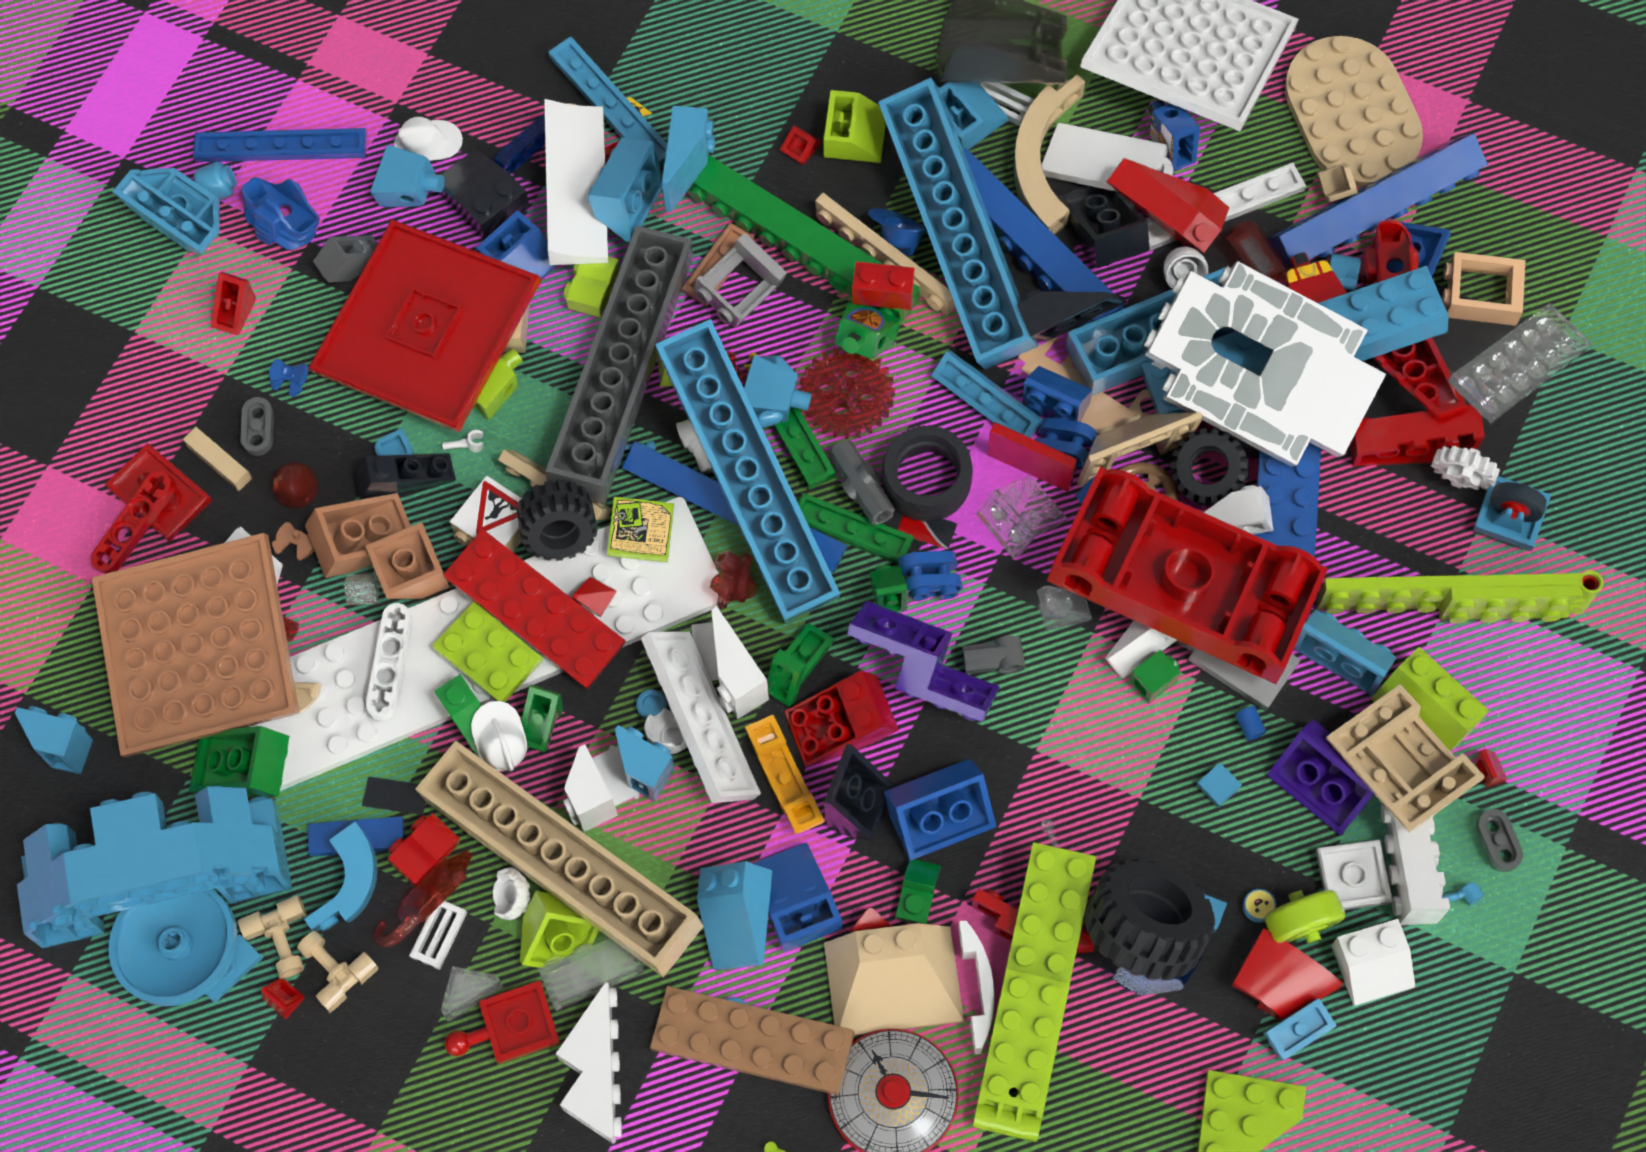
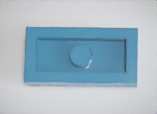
M1317 998L1263 1032L1280 1061H1284L1337 1025L1321 1000Z

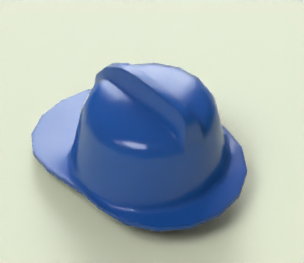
M876 208L868 211V215L881 224L882 238L906 256H911L914 253L915 248L920 244L923 232L927 231L925 225L919 224L900 213Z

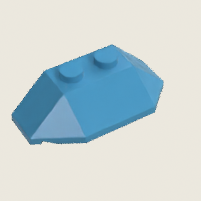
M158 168L142 171L140 169L130 170L112 191L114 195L145 222L189 252L202 255L220 233V200L218 197L175 168Z

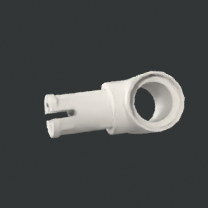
M689 419L676 423L684 448H688L695 456L701 474L709 475L714 473Z

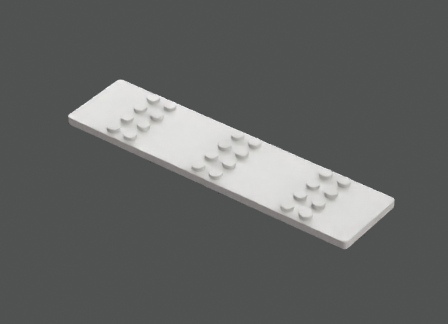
M676 497L667 501V503H674L668 563L607 556L611 525L597 530V536L593 537V544L586 546L587 550L582 554L576 553V557L571 559L566 557L562 561H557L556 559L548 561L544 560L543 556L539 558L534 556L524 560L571 598L589 577L616 590V594L601 617L592 612L590 613L626 640L623 647L641 640V637L648 632L663 631L706 613L716 606L725 605L729 600L728 592L690 510L682 497ZM456 588L408 608L412 616V626L397 707L394 715L386 721L373 719L366 708V698L381 620L291 656L294 682L319 683L321 691L318 698L300 714L249 726H263L290 736L280 791L451 720L452 718L434 691L459 674L462 675L482 706L488 702L495 701L432 647L474 601ZM397 613L396 617H391L394 623L393 632L399 633L397 630L398 621L404 620L401 613ZM517 636L539 654L543 662L515 692L525 689L531 684L534 685L563 673L561 669ZM390 640L384 645V652L387 654H395L400 649V643L395 640ZM390 669L381 671L378 681L384 684L391 682L395 677V672ZM379 690L381 701L379 704H374L378 712H381L382 708L388 707L384 700L385 692Z

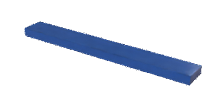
M634 441L622 466L623 469L738 525L718 481ZM809 527L829 570L835 573L848 545Z

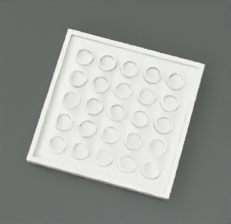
M1117 0L1084 55L1081 68L1241 131L1293 34L1299 19L1252 0Z

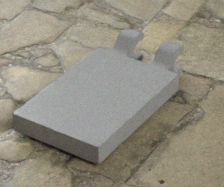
M1175 641L1192 652L1188 659L1190 662L1265 711H1267L1301 661V659L1291 654L1277 684H1273L1181 641Z

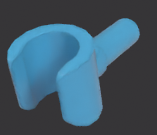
M1472 882L1461 890L1442 895V898H1449V902L1464 897L1468 904L1472 905L1481 900L1484 893L1478 884Z

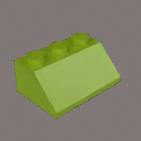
M1420 647L1392 673L1371 697V700L1376 702L1401 684L1421 706L1419 714L1421 720L1451 752L1483 721L1490 711Z

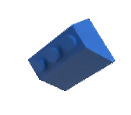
M971 759L884 791L890 818L910 861L997 827L984 775Z

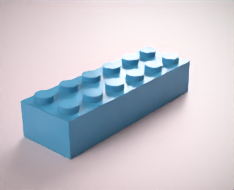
M1225 268L1203 276V278L1222 287L1223 284L1218 281ZM1173 289L1068 332L1065 348L1085 386L1093 390L1092 396L1143 375L1141 364L1152 361V359L1145 356L1148 348L1144 346V343L1151 330L1157 331L1162 321L1158 319L1159 314L1166 302L1172 304L1176 296L1172 292ZM1229 327L1219 328L1213 334L1212 340L1236 332V330Z

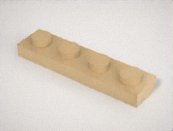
M516 450L502 451L498 460L507 465L506 471L518 477L524 475L531 480L529 483L531 486L537 484L541 486L547 481L546 469ZM592 500L596 520H607L612 508Z

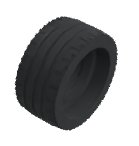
M917 426L902 432L888 447L882 464L884 492L894 509L907 518L923 522L947 518L963 505L970 492L973 475L970 453L961 439L953 434V432L937 426ZM920 452H934L946 457L955 466L957 479L954 485L946 492L935 496H921L907 490L898 479L899 465L911 455Z

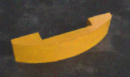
M774 715L746 726L745 730L761 767L794 833L797 835L824 823L825 820L796 766Z

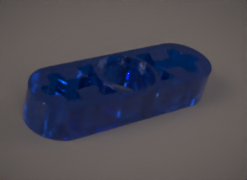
M545 113L500 150L494 162L511 174L546 144Z

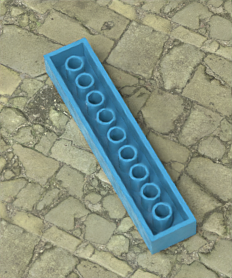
M929 78L879 101L878 103L976 362L984 369H988L1039 347L1036 338L1030 337L1017 304L1022 301L939 87L932 78Z
M1427 266L1318 303L1367 329L1354 355L1355 358L1361 361L1448 332L1449 315ZM1238 331L1211 340L1212 347L1216 353L1258 376L1261 375L1273 352L1272 349ZM1152 361L1141 364L1143 379L1156 414L1188 413L1163 400L1166 391L1162 390V387L1170 373L1175 375L1176 372L1167 367L1161 370L1152 365Z
M709 319L655 344L661 362L784 624L840 598L838 587L712 320Z

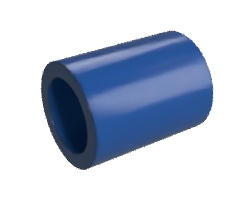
M1255 706L1247 707L1235 714L1247 741L1259 738L1267 732Z

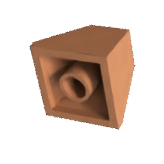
M422 522L365 546L387 599H423L450 587L448 581L443 576L444 571Z

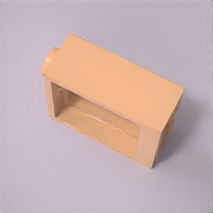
M1455 252L1451 262L1445 263L1443 280H1448V285L1443 290L1442 302L1446 306L1449 318L1516 326L1523 313L1526 260ZM1461 271L1507 276L1505 304L1459 299Z

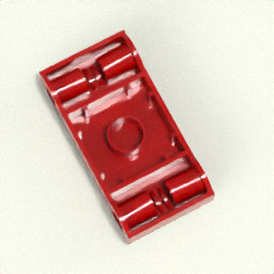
M1100 466L1054 560L1047 581L1273 684H1277L1288 664L1328 568L1320 565L1314 556L1302 549L1293 546L1275 545L1150 489L1146 483L1132 473L1117 469L1107 470Z

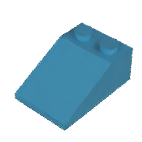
M673 106L662 179L666 212L673 211L707 165L709 153H714V121L709 120L708 109Z
M747 861L700 868L697 901L714 970L764 965L772 870Z

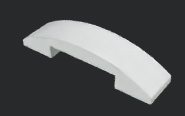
M964 920L959 921L958 927L962 960L975 958L982 1015L971 1016L970 1021L974 1055L981 1054L989 1035L994 1009V986L990 964L984 947L973 928Z

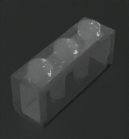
M605 936L603 942L594 946L591 944L582 945L573 951V955L562 959L561 956H557L547 960L544 963V967L538 970L552 1005L557 1011L597 994L605 982L611 988L644 974L641 961L608 936Z

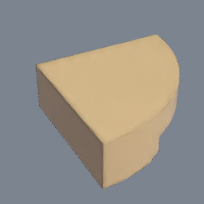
M294 682L300 712L309 708L318 698L321 691L319 683Z

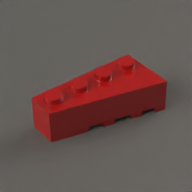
M1480 403L1467 405V409L1437 419L1430 411L1374 419L1363 418L1350 442L1352 466L1432 463L1437 449H1442L1443 446L1449 449L1452 446H1456L1460 449L1473 448L1478 450L1485 437Z

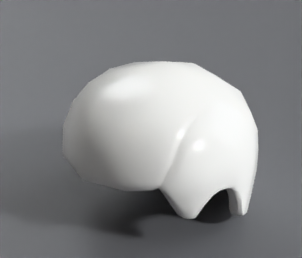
M664 708L658 715L652 716L650 714L647 717L644 731L649 743L653 745L656 741L663 744L671 751L670 755L676 754L687 747L671 710Z

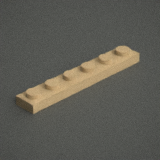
M822 193L815 200L816 216L825 226L830 225L838 231L841 238L849 243L852 242L860 250L885 265L915 268L914 283L920 287V295L926 299L929 306L934 310H941L947 316L955 308V303L950 290L826 194Z

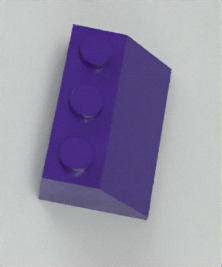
M1313 719L1298 733L1268 772L1267 776L1341 836L1369 804L1375 794L1326 740V737L1331 733Z

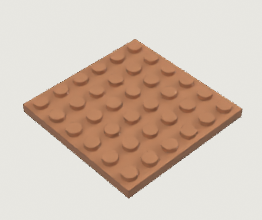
M261 533L92 577L120 756L129 757L213 736L229 729L249 727L300 714L269 536L267 534Z

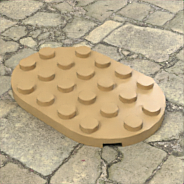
M1332 36L1310 43L1294 57L1286 76L1285 96L1307 148L1321 170L1346 163L1350 165L1356 187L1363 188L1417 159L1423 140L1421 121L1395 66L1384 52L1373 44L1358 38Z

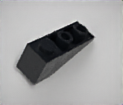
M450 453L365 456L355 471L360 500L398 493L400 496L455 482L456 480Z

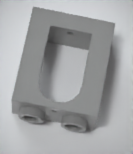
M744 233L737 239L735 246L703 277L699 276L693 289L703 303H709L716 310L718 317L724 323H730L736 328L783 282L787 272ZM744 261L763 281L737 306L733 307L715 290V287L735 267Z

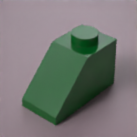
M885 565L870 572V584L874 603L896 612L907 611L908 589L901 567L893 568V566Z

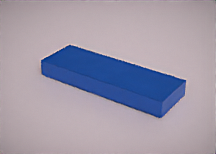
M400 816L308 824L310 857L339 855L329 839L355 821L360 824L369 837L375 852L388 851L399 838L402 837L405 840L404 818Z

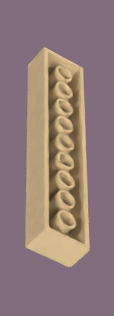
M457 741L451 745L415 789L427 804L663 978L704 927L697 914Z

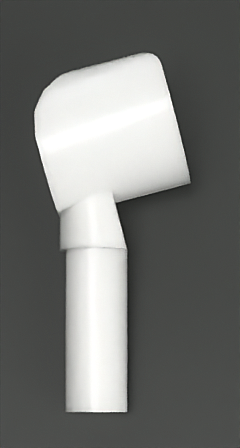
M472 430L468 434L467 439L443 442V450L468 447L472 452H480L484 447V443H474L472 440L483 438V432Z

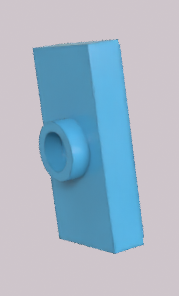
M240 934L237 936L235 955L228 971L221 981L206 993L214 1003L263 959Z

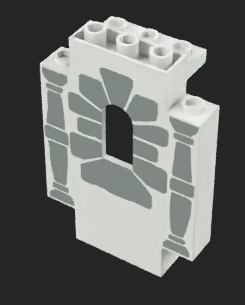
M1238 261L1232 268L1226 266L1218 281L1223 284L1222 287L1192 271L1185 278L1180 276L1172 290L1176 294L1172 304L1166 302L1159 314L1158 319L1162 321L1157 331L1152 329L1144 343V346L1148 348L1145 356L1153 360L1152 365L1161 370L1167 367L1176 372L1175 375L1170 373L1162 387V390L1166 391L1163 400L1188 413L1201 412L1203 421L1224 432L1226 431L1233 437L1290 467L1298 464L1309 442L1336 457L1343 456L1386 375L1354 357L1367 329ZM1222 327L1232 328L1273 350L1260 376L1220 356L1214 351L1211 340L1217 329Z

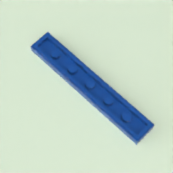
M365 128L195 132L193 158L195 162L366 158L367 132Z

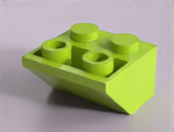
M831 90L824 134V157L881 163L886 121L880 106L860 93Z

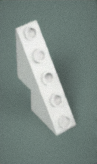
M605 982L556 1055L561 1062L581 1074L561 1102V1108L614 1145L616 1137H622L621 1117H615V1104H621L620 1084H614V1072L620 1070L619 1052H613V1039H618L619 1036L618 1020H612V1007H617V989L610 988L609 984Z

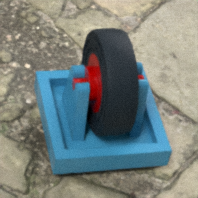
M1498 476L1494 487H1488V490H1486L1473 531L1532 551L1551 494Z

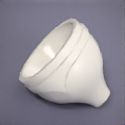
M1178 247L1172 250L1165 259L1164 278L1171 288H1174L1180 276L1185 278L1191 271L1201 277L1208 275V264L1204 256L1194 248Z

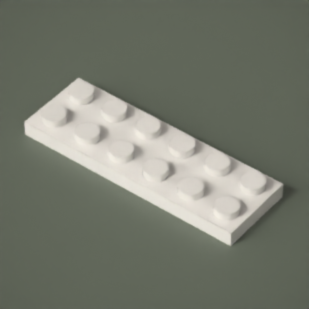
M646 633L641 637L646 654L653 665L658 682L662 686L670 710L675 716L681 730V735L687 744L693 758V763L700 774L705 791L711 802L755 799L761 794L691 633Z

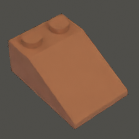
M398 493L315 508L305 527L324 577L328 578L353 573L373 565L365 546L409 528L411 525Z

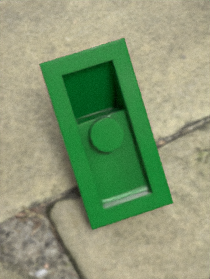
M532 684L529 687L521 723L526 736L527 747L546 752L549 749L555 721L563 712L561 694Z
M915 859L909 860L903 879V887L895 920L910 924H927L940 865Z

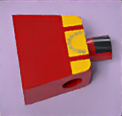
M1305 252L1291 257L1290 261L1293 269L1286 272L1284 286L1316 303L1347 293L1327 261L1323 260L1311 264Z

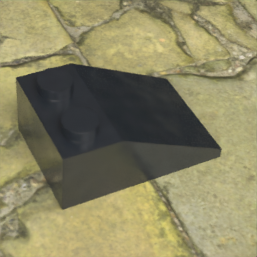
M474 149L441 174L444 176L445 185L440 194L483 240L517 210L524 213L530 208L526 190L508 171L477 149Z
M1085 186L1058 196V199L1070 210L1068 222L1085 255L1096 268L1108 266L1114 262L1150 250L1148 221L1119 192Z
M1035 290L1024 296L1025 300L1018 303L1017 306L1030 337L1050 341L1127 303L1124 296L1109 292H1041V290Z
M846 744L824 800L826 822L841 835L872 841L886 804L884 791L891 789L893 783L851 744Z

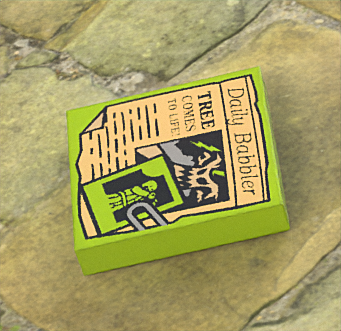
M614 497L607 556L668 563L674 503Z

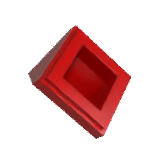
M279 978L261 989L262 999L285 1020L305 998L284 978Z

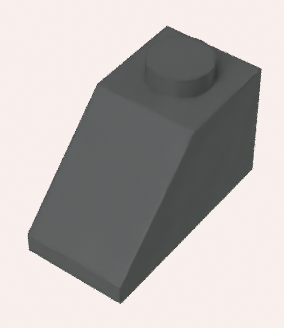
M372 235L329 237L313 262L327 282L351 281L361 275L378 243Z

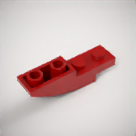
M978 889L972 900L971 907L997 920L993 933L1012 941L1020 905L1012 907L1003 902L1004 898L997 892L987 889L986 892ZM1083 925L1076 953L1093 952L1096 947L1090 939V932H1087L1086 927Z

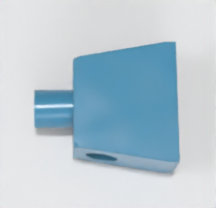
M387 145L370 192L380 207L422 206L425 204L429 191L440 193L443 191L445 179L443 175L435 174L434 168L425 156Z

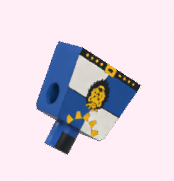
M1162 100L1154 101L1148 107V111L1151 114L1150 136L1152 141L1167 144L1168 153L1166 158L1171 161L1173 172L1196 163L1200 127L1185 109L1171 103L1165 105Z

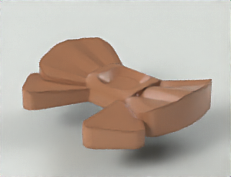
M289 522L284 523L279 528L276 540L272 542L276 555L280 554L289 543L296 545L297 560H302L315 551L309 535L295 530Z

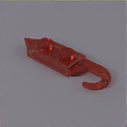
M469 850L450 859L444 857L400 902L401 906L398 910V916L402 923L390 935H382L386 921L383 920L377 925L374 931V939L378 945L391 947L401 942L420 922L423 923L467 878L465 872L472 858Z

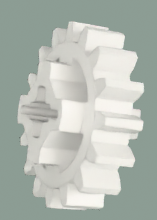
M1445 446L1442 449H1437L1431 467L1435 468L1434 472L1442 474V479H1449L1451 485L1458 488L1470 487L1475 490H1479V487L1488 490V487H1494L1500 469L1496 468L1497 464L1489 462V457H1482L1480 451L1473 448L1460 449L1456 446H1452L1451 449Z

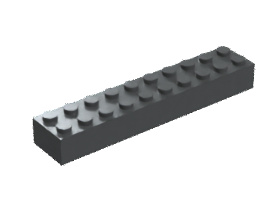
M636 225L545 471L547 481L551 480V483L557 482V480H564V483L569 481L575 482L577 487L582 486L585 488L591 500L606 504L658 357L655 344L665 338L693 259L692 239Z

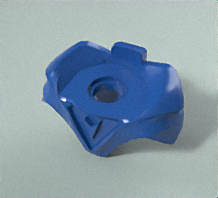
M253 177L243 185L245 218L255 228V234L259 240L267 245L276 242L287 250H294L315 238L320 218L308 203L298 183L291 179H286L282 183L275 184ZM279 207H289L292 212L284 217Z

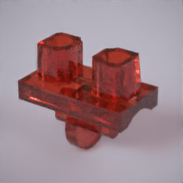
M727 550L716 557L715 566L723 572L714 576L711 580L710 589L718 594L716 605L722 610L731 601L738 600L743 603L746 602V599L753 598L757 593V584L751 580L749 575L752 556L747 552L737 557L730 550Z

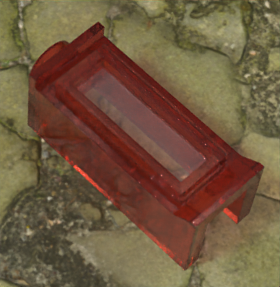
M1251 220L1236 225L1231 231L1232 234L1226 238L1246 266L1278 283L1283 281L1289 269L1259 226Z

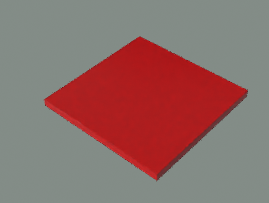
M391 219L308 369L312 373L460 433L542 279L534 273Z

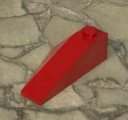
M1126 158L1120 161L1105 181L1183 246L1194 248L1199 253H1205L1220 233L1230 208L1206 188Z

